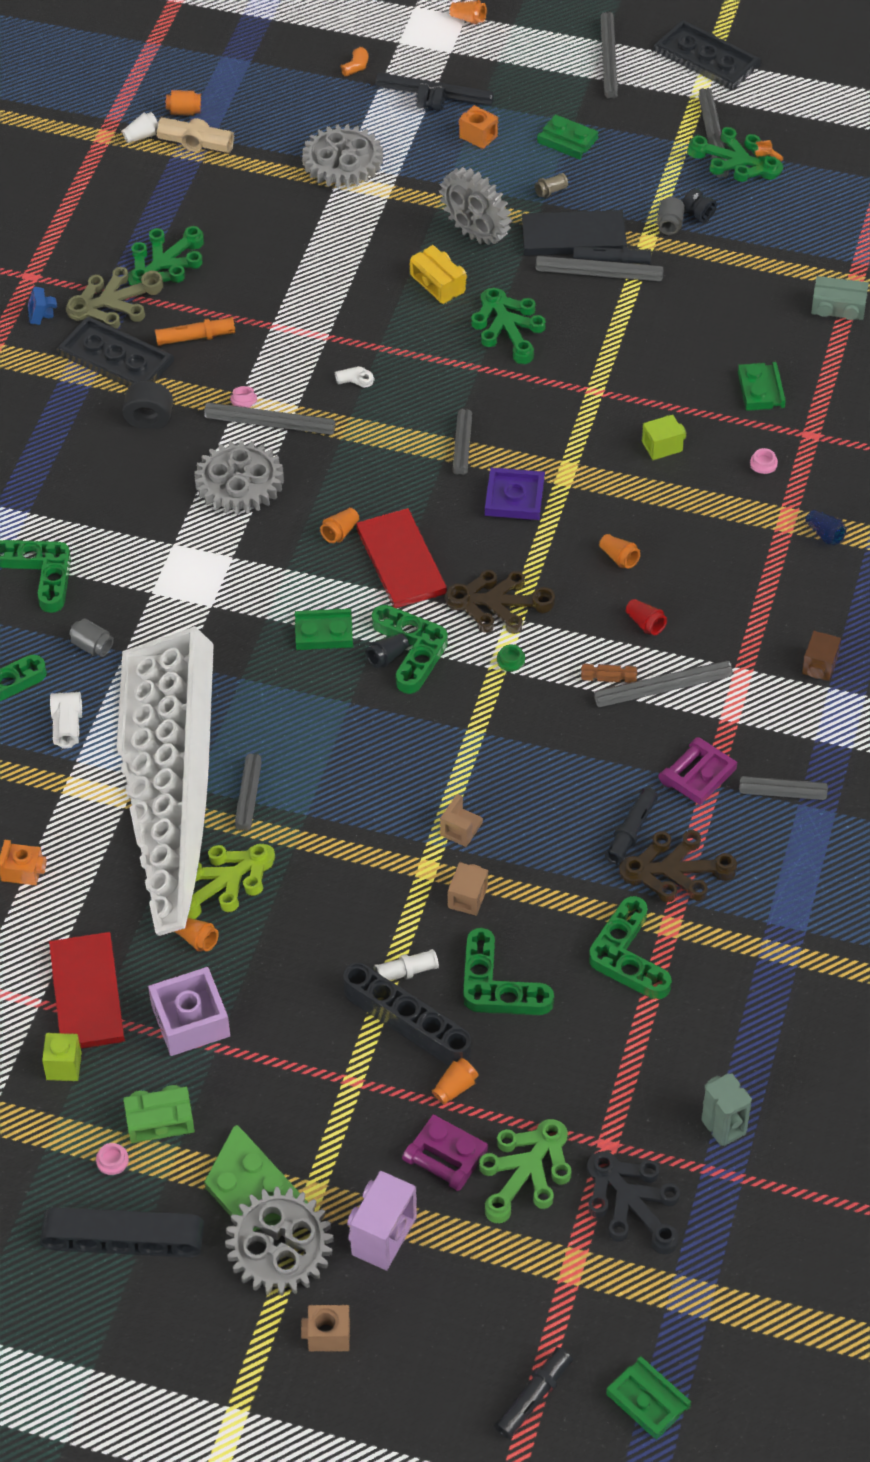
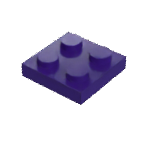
M490 467L485 516L540 520L545 472Z

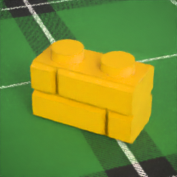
M432 245L424 249L423 252L411 256L410 275L440 303L444 304L453 297H457L465 292L466 272L461 266H456L451 262L446 252H440Z

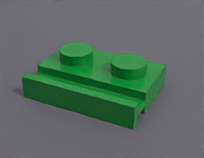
M556 114L543 128V132L537 135V143L579 160L582 158V154L586 153L598 139V131Z
M773 362L772 365H765V363L738 365V376L746 411L773 409V406L779 405L781 408H785L786 400L777 362Z
M351 608L295 611L296 650L353 648Z
M641 1356L606 1391V1395L656 1440L691 1405V1401Z

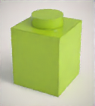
M674 415L643 423L642 443L652 460L683 451V440L686 439V432L684 426L678 424Z
M46 1033L42 1062L47 1080L78 1081L82 1054L78 1034Z

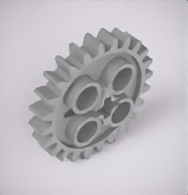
M337 124L334 130L327 126V132L325 133L318 130V136L311 135L310 141H305V148L302 149L303 165L305 166V171L310 172V178L317 177L318 183L326 180V186L336 183V188H339L341 183H345V186L349 188L352 182L359 186V180L368 182V176L375 177L376 171H380L381 164H383V147L380 146V140H375V134L368 135L367 129L360 132L359 126L350 129L349 124L344 129H341L339 124Z
M462 167L459 170L456 168L443 178L444 181L440 184L442 189L439 193L444 197L440 201L447 205L443 208L444 211L450 212L449 220L456 221L455 227H461L463 235L469 233L470 239L473 240L476 237L479 244L485 242L489 245L491 242L495 244L508 234L507 231L511 229L509 224L512 220L507 216L511 214V211L505 209L508 203L501 200L503 194L495 191L496 185H490L488 177L483 180L479 171L474 175L472 168L466 171Z
M240 440L239 445L236 446L232 441H229V447L226 448L222 444H218L219 451L209 449L210 456L202 455V463H197L195 484L196 490H199V497L205 498L206 505L213 503L214 510L219 509L221 506L224 507L225 514L230 509H234L235 515L239 514L240 509H244L249 514L251 507L259 511L261 503L269 506V498L277 499V492L282 491L281 483H284L283 466L279 464V457H273L272 449L265 452L263 444L255 448L254 441H251L248 446L244 445L243 440Z
M275 1187L274 1196L270 1197L267 1191L263 1189L262 1199L259 1201L256 1197L250 1195V1207L239 1204L242 1216L234 1214L231 1216V1221L237 1226L227 1227L226 1229L227 1234L234 1237L225 1241L226 1248L235 1249L227 1254L228 1261L238 1260L233 1266L234 1273L244 1270L242 1282L246 1283L253 1279L254 1291L258 1290L262 1284L266 1285V1295H270L273 1287H278L280 1296H283L285 1287L288 1286L296 1294L297 1283L299 1282L306 1288L310 1287L309 1276L316 1279L320 1278L317 1266L321 1268H327L328 1262L322 1256L332 1255V1248L324 1245L333 1242V1235L324 1233L331 1228L330 1221L320 1222L325 1217V1210L314 1212L317 1205L316 1200L314 1199L307 1204L304 1203V1192L297 1199L293 1198L292 1188H289L286 1195L283 1196L280 1193L279 1187ZM275 1213L281 1217V1221L277 1225L270 1226L263 1221L265 1216ZM258 1227L262 1229V1231L265 1234L254 1232L253 1228ZM298 1228H306L310 1231L311 1235L306 1240H297L294 1238L293 1232ZM281 1236L285 1237V1244L280 1243L278 1247L274 1246L273 1239L278 1240ZM254 1242H260L266 1246V1250L260 1255H254L248 1251V1247ZM293 1248L304 1250L306 1254L300 1255ZM283 1257H291L296 1262L293 1268L288 1270L281 1269L277 1263Z

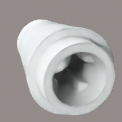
M152 112L148 114L143 113L121 131L129 144L156 135L158 122Z

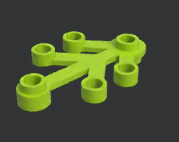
M256 844L247 851H226L220 845L210 848L208 856L212 865L219 866L224 863L238 864L234 867L202 868V865L198 863L195 882L200 879L215 880L192 895L188 918L196 919L202 912L200 904L224 887H226V891L219 897L221 909L225 912L236 910L239 906L237 897L241 878L249 870H251L250 876L246 877L243 881L245 892L251 896L261 893L263 890V871L268 870L273 865L275 859L274 849L267 844Z

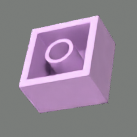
M208 967L148 986L151 1006L170 1056L230 1037L228 1015Z
M380 1171L375 1181L370 1180L363 1192L364 1200L360 1207H354L350 1213L347 1225L350 1226L348 1240L351 1241L353 1256L387 1271L417 1218L416 1186Z

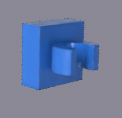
M33 287L27 305L30 324L40 325L42 317L53 318L54 316L53 308L57 307L56 298L45 297L44 288Z

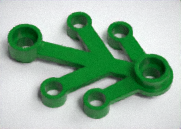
M730 127L722 129L720 139L731 150L708 144L707 139L699 135L694 136L688 144L687 153L693 158L701 159L708 153L729 159L726 161L720 158L712 159L709 170L715 175H720L724 171L735 168L733 177L739 182H745L748 178L758 175L765 179L773 180L783 170V164L777 158L772 156H756L755 151L759 150L756 142L760 141L757 135H747L744 142V147L752 151L756 156L752 157L735 139L737 133Z
M196 226L188 227L183 233V238L163 253L164 231L159 228L152 229L149 232V239L152 244L153 262L145 267L144 258L147 256V246L142 242L134 243L131 250L132 256L135 258V269L129 272L128 283L130 286L142 283V276L146 272L169 268V272H159L163 282L172 281L177 283L183 281L185 278L183 267L199 268L202 265V255L197 251H192L186 257H175L187 248L192 250L201 248L204 244L203 232Z
M498 288L484 290L481 294L483 306L479 312L472 315L471 325L473 328L481 330L487 326V318L491 312H495L497 317L491 327L481 333L482 345L485 347L495 346L497 337L504 327L514 345L513 360L519 364L530 363L534 358V347L529 341L523 340L516 325L528 328L534 333H541L545 330L546 320L540 315L527 318L508 312L506 308L518 310L521 314L530 316L535 313V301L531 298H524L521 301L508 298L506 293Z

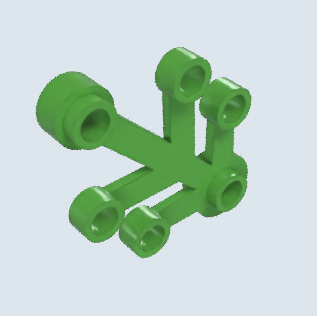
M554 1119L545 1120L538 1125L536 1131L515 1134L512 1130H502L497 1136V1145L503 1152H511L518 1146L536 1145L528 1153L499 1158L492 1153H486L481 1156L479 1169L486 1176H492L499 1171L518 1168L501 1192L491 1195L486 1200L485 1215L488 1220L493 1223H503L509 1219L511 1215V1200L530 1175L535 1190V1205L542 1209L552 1205L553 1191L547 1186L541 1160L549 1151L553 1164L552 1180L557 1184L569 1182L571 1167L565 1162L562 1146L568 1138V1131L562 1122ZM553 1131L557 1134L555 1136H549L546 1132ZM504 1138H510L512 1142L509 1144H505L501 1140ZM485 1162H492L495 1165L493 1167L488 1168L485 1167L483 1164ZM558 1170H564L567 1174L564 1176H559L556 1174V1172ZM546 1194L549 1196V1199L540 1200L538 1196ZM502 1203L504 1206L501 1208H495L493 1204Z

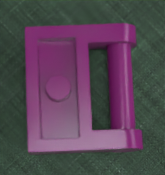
M697 737L689 744V749L670 768H665L658 777L663 785L675 788L701 806L736 770L737 762ZM698 756H704L684 777L680 776Z
M433 1114L414 1142L406 1148L402 1160L410 1165L417 1164L449 1182L451 1188L459 1191L479 1164L481 1156L488 1151V1144ZM425 1149L460 1169L454 1171L422 1152Z

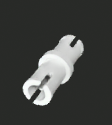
M431 949L412 956L407 954L400 955L397 960L379 965L376 964L374 965V971L390 981L402 977L407 980L413 978V974L438 969L439 963L435 951Z

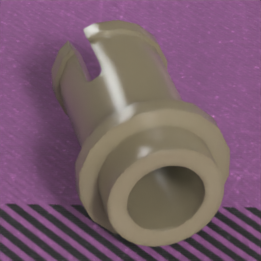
M564 173L548 179L541 178L535 183V191L539 197L547 198L551 193L568 188V179Z

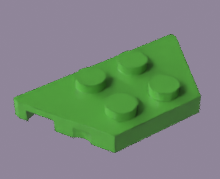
M238 1125L233 1127L204 1181L206 1190L230 1216L232 1214L242 1216L239 1204L250 1207L249 1196L253 1195L259 1201L262 1199L263 1189L267 1191L269 1197L274 1196L275 1187H279L280 1193L283 1196L286 1195L289 1188L293 1190V1198L297 1199L300 1195V1192ZM270 1213L265 1216L263 1221L267 1225L274 1226L281 1221V1217L278 1214ZM254 1227L253 1231L260 1230V1228Z

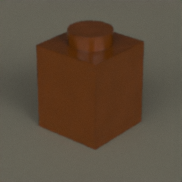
M813 631L804 656L802 674L815 679L830 681L839 656L841 638Z

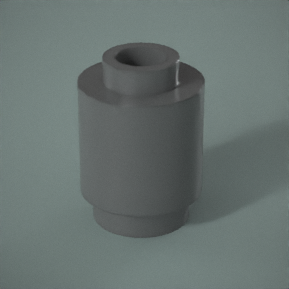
M668 197L660 202L657 226L660 232L665 235H674L682 227L685 205L680 199Z
M86 618L76 621L70 629L71 643L93 656L99 655L104 657L113 645L114 638L110 636V633Z

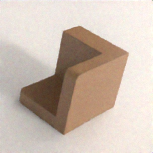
M456 794L440 818V836L467 847L482 825L483 818L463 809V796Z

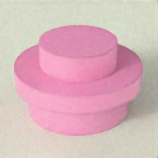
M241 386L233 390L230 400L235 406L250 408L257 402V395L254 393L253 388Z
M758 449L750 459V466L757 473L769 474L777 468L778 460L775 453L770 449Z
M108 1143L97 1153L96 1163L102 1173L116 1175L126 1169L129 1157L124 1147L116 1143Z

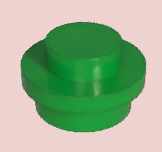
M505 645L497 654V664L505 671H517L525 664V654L517 645Z

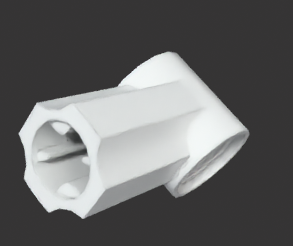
M51 693L50 708L53 719V743L61 748H72L73 745L79 743V718H82L81 693Z

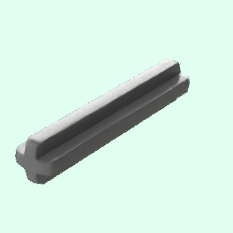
M460 409L457 415L453 473L456 475H465L468 471L472 412L469 409Z
M250 753L245 758L235 817V828L239 831L251 829L262 764L259 754Z
M742 776L740 778L739 791L742 794L825 800L827 798L828 786L824 782Z

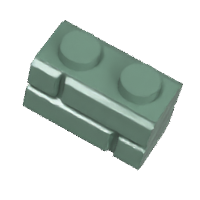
M816 276L811 314L823 317H841L848 320H863L869 282Z
M729 1073L722 1077H713L706 1083L701 1121L709 1131H713L712 1135L720 1146H726L746 1134L752 1098L746 1090L740 1088L741 1084L736 1077Z

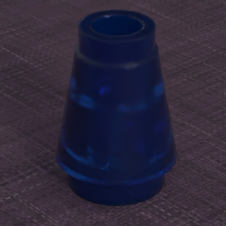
M817 510L810 511L806 516V524L826 544L836 545L844 539L847 528L842 520Z

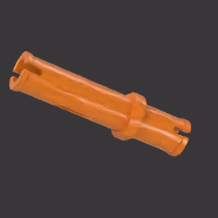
M233 316L212 321L208 318L200 323L155 329L158 346L201 338L211 340L213 336L236 333Z

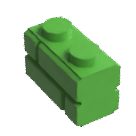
M170 1085L163 1088L162 1091L153 1093L137 1091L132 1093L130 1097L123 1098L131 1144L195 1132L187 1087L180 1088L177 1085Z

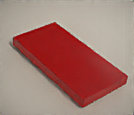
M408 508L356 523L359 536L394 608H400L444 595L447 592L443 578Z
M110 932L49 941L60 1034H78L80 1048L125 1042Z

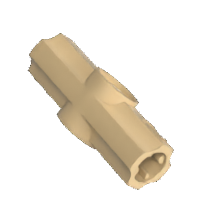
M161 117L158 122L157 138L182 143L184 148L192 152H197L203 147L230 153L233 148L234 132L209 127L204 120L197 118L187 123Z

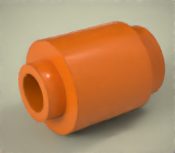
M171 90V95H166V110H171V115L194 116V114H200L201 94H195V91Z

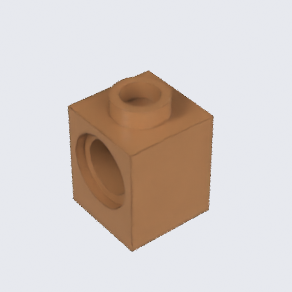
M459 862L448 889V908L477 916L488 888V870L475 864L468 865Z
M308 1305V1318H302L301 1334L302 1339H308L309 1351H349V1305ZM323 1325L333 1327V1329L327 1332L318 1330Z

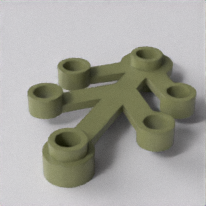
M117 267L113 270V276L106 287L100 275H93L88 279V285L82 295L69 299L66 306L67 315L73 320H83L89 316L115 329L119 328L121 323L117 313H106L97 309L104 306L129 314L130 319L134 322L142 321L145 318L144 307L140 304H130L121 300L145 292L150 295L160 293L163 288L162 276L157 271H148L142 276V283L117 291L120 285L128 282L129 275L125 267ZM104 289L100 297L92 299L95 293L101 292Z

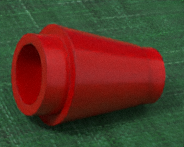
M637 599L631 600L626 606V613L646 634L658 635L664 630L667 624V617L661 609Z

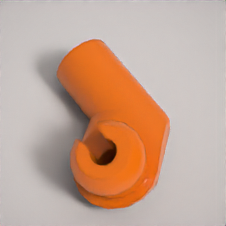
M356 48L352 53V61L341 65V71L345 77L366 68L369 55L365 48Z

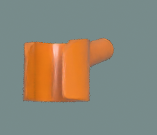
M770 140L756 142L759 150L755 151L757 157L769 155L777 158L780 162L783 160V156L773 150Z

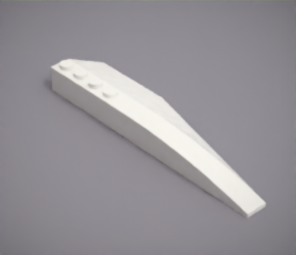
M195 626L122 651L117 750L118 754L122 756L123 763L121 764L122 774L126 776L127 780L125 788L127 796L131 799L132 806L130 807L137 845L141 848L142 852L140 860L142 867L146 871L147 879L145 884L146 889L151 895L149 903L155 932L158 936L186 927L203 836L208 785L214 644Z

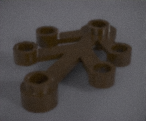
M485 570L480 574V577L467 586L464 584H454L445 593L446 605L453 610H464L477 621V628L483 633L491 632L494 629V617L487 613L484 614L476 605H485L505 622L506 631L511 634L521 632L523 620L519 615L513 614L504 606L534 607L540 613H547L555 605V594L547 587L537 588L532 595L506 594L511 589L520 590L524 587L525 576L519 571L511 572L507 579L496 586V573L492 570ZM482 588L491 589L485 594L477 593Z
M688 830L683 834L682 843L662 862L651 863L660 852H665L670 848V835L667 832L660 831L654 834L653 843L639 857L630 856L620 863L619 873L627 884L639 885L643 883L657 893L664 902H672L676 899V885L688 892L693 900L701 901L707 896V884L702 880L693 881L684 874L712 872L717 879L728 881L736 875L737 862L728 853H722L715 857L714 860L682 861L691 851L697 850L701 843L700 833L695 830ZM692 838V839H695L696 841H695V842H689L687 839ZM658 840H664V841H666V843L661 844V843H658L657 841H658ZM653 875H664L672 882L665 881L662 883ZM700 888L703 891L695 892L693 889ZM670 890L672 891V893L666 894L663 891Z

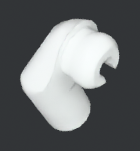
M360 366L335 372L337 384L352 382L361 387H369L374 382L373 374Z

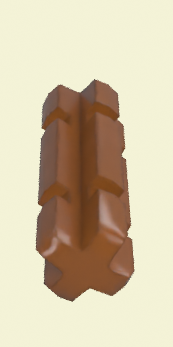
M584 663L581 667V679L593 681V678H597V681L620 682L621 679L625 680V683L637 681L638 670L636 666L625 665V668H621V665L598 664V667H594V664Z

